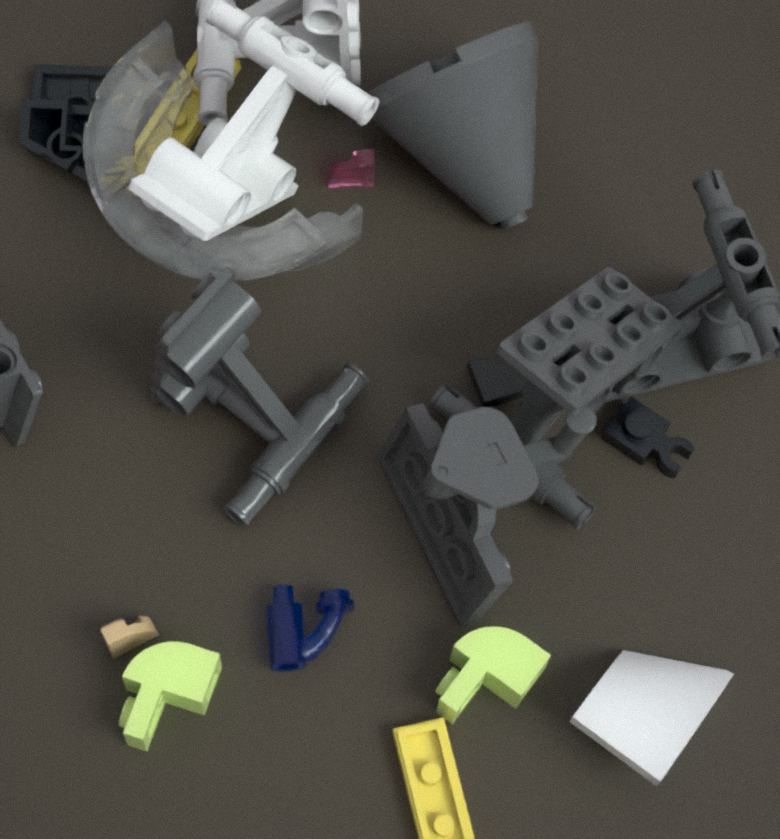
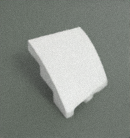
M623 650L575 712L570 723L657 786L734 674L724 669Z

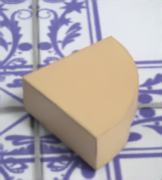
M139 615L136 619L137 622L128 626L122 619L102 626L100 631L113 659L159 635L149 617Z

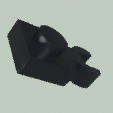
M632 396L602 436V440L641 466L651 456L656 460L658 469L670 478H675L678 475L681 466L673 462L669 454L678 453L688 460L695 450L692 443L681 437L670 438L665 433L668 431L671 422Z

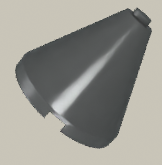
M531 22L518 23L459 46L455 52L431 63L426 61L368 92L371 96L379 99L378 108L370 120L490 225L500 222L503 230L529 219L525 210L534 206L538 37L534 32Z

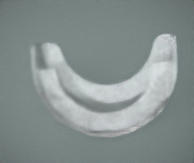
M166 21L162 22L120 58L107 73L95 93L96 100L91 109L88 122H85L83 136V159L90 190L109 226L135 252L152 263L169 271L202 280L210 273L217 277L228 266L236 272L234 281H245L314 267L336 257L361 239L363 208L355 203L342 216L325 211L319 212L307 219L296 208H293L286 215L265 226L258 228L236 225L208 241H203L186 234L178 223L162 212L147 207L139 196L128 189L132 178L144 174L158 146L166 139L173 138L176 122L185 103L191 97L194 88L192 75L176 59L172 27Z

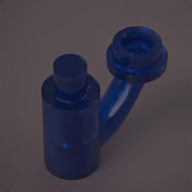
M278 585L273 587L274 604L267 607L270 669L279 672L300 670L306 667L307 662L319 656L332 640L344 614L355 609L354 600L350 599V592L346 589H329L319 594L320 601L317 602L316 609L318 613L324 616L314 632L305 638L302 605L294 602L293 586Z

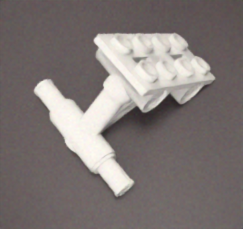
M215 0L206 15V23L210 26L213 25L237 41L240 52L267 70V72L229 122L219 117L214 119L205 128L194 151H191L174 138L166 139L153 153L144 174L132 178L128 187L130 191L141 198L147 207L162 212L178 223L186 234L203 241L210 240L295 194L298 185L293 182L296 176V168L273 152L278 144L277 132L296 91L318 105H333L357 121L361 126L366 125L370 121L379 105L378 98L371 96L348 81L346 73L341 66L317 53L307 42L293 37L265 16L253 18L228 0Z
M197 0L196 15L198 17L197 66L194 68L193 81L200 90L198 121L205 126H208L214 119L219 117L227 121V92L234 85L235 58H247L240 52L237 41L213 25L210 26L206 23L207 12L215 0ZM228 0L230 3L236 6L234 0ZM261 0L243 10L253 18L265 16L293 37L307 42L317 53L341 66L346 73L348 81L356 86H361L359 0ZM302 13V20H296L295 25H280Z

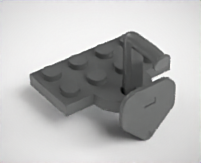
M424 403L407 407L377 454L461 627L479 621L513 581L509 562L504 553L498 550L490 535L495 525L496 510L528 500L538 487L539 479L536 470L568 459L584 437L596 426L597 418L591 408L586 407L577 415L567 412L565 416L566 424L555 437L523 446L511 421L497 409L480 407L455 414L446 423L442 434L439 424L431 419Z

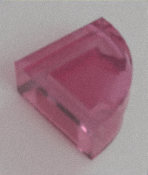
M374 149L352 152L351 159L341 164L335 161L327 172L328 188L373 187L375 170Z

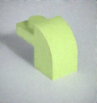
M492 626L469 632L453 646L450 661L462 670L459 671L452 667L438 685L435 692L441 698L439 699L436 713L453 724L482 685L516 709L545 670L551 655L521 633L509 628Z
M163 642L140 652L128 664L122 675L126 690L137 694L136 698L131 696L127 698L119 719V727L124 728L123 735L127 745L146 752L148 751L165 703L205 716L222 669L220 653L184 642Z

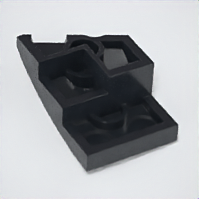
M34 64L32 99L22 98L19 144L98 189L111 192L123 124L127 82L125 68Z

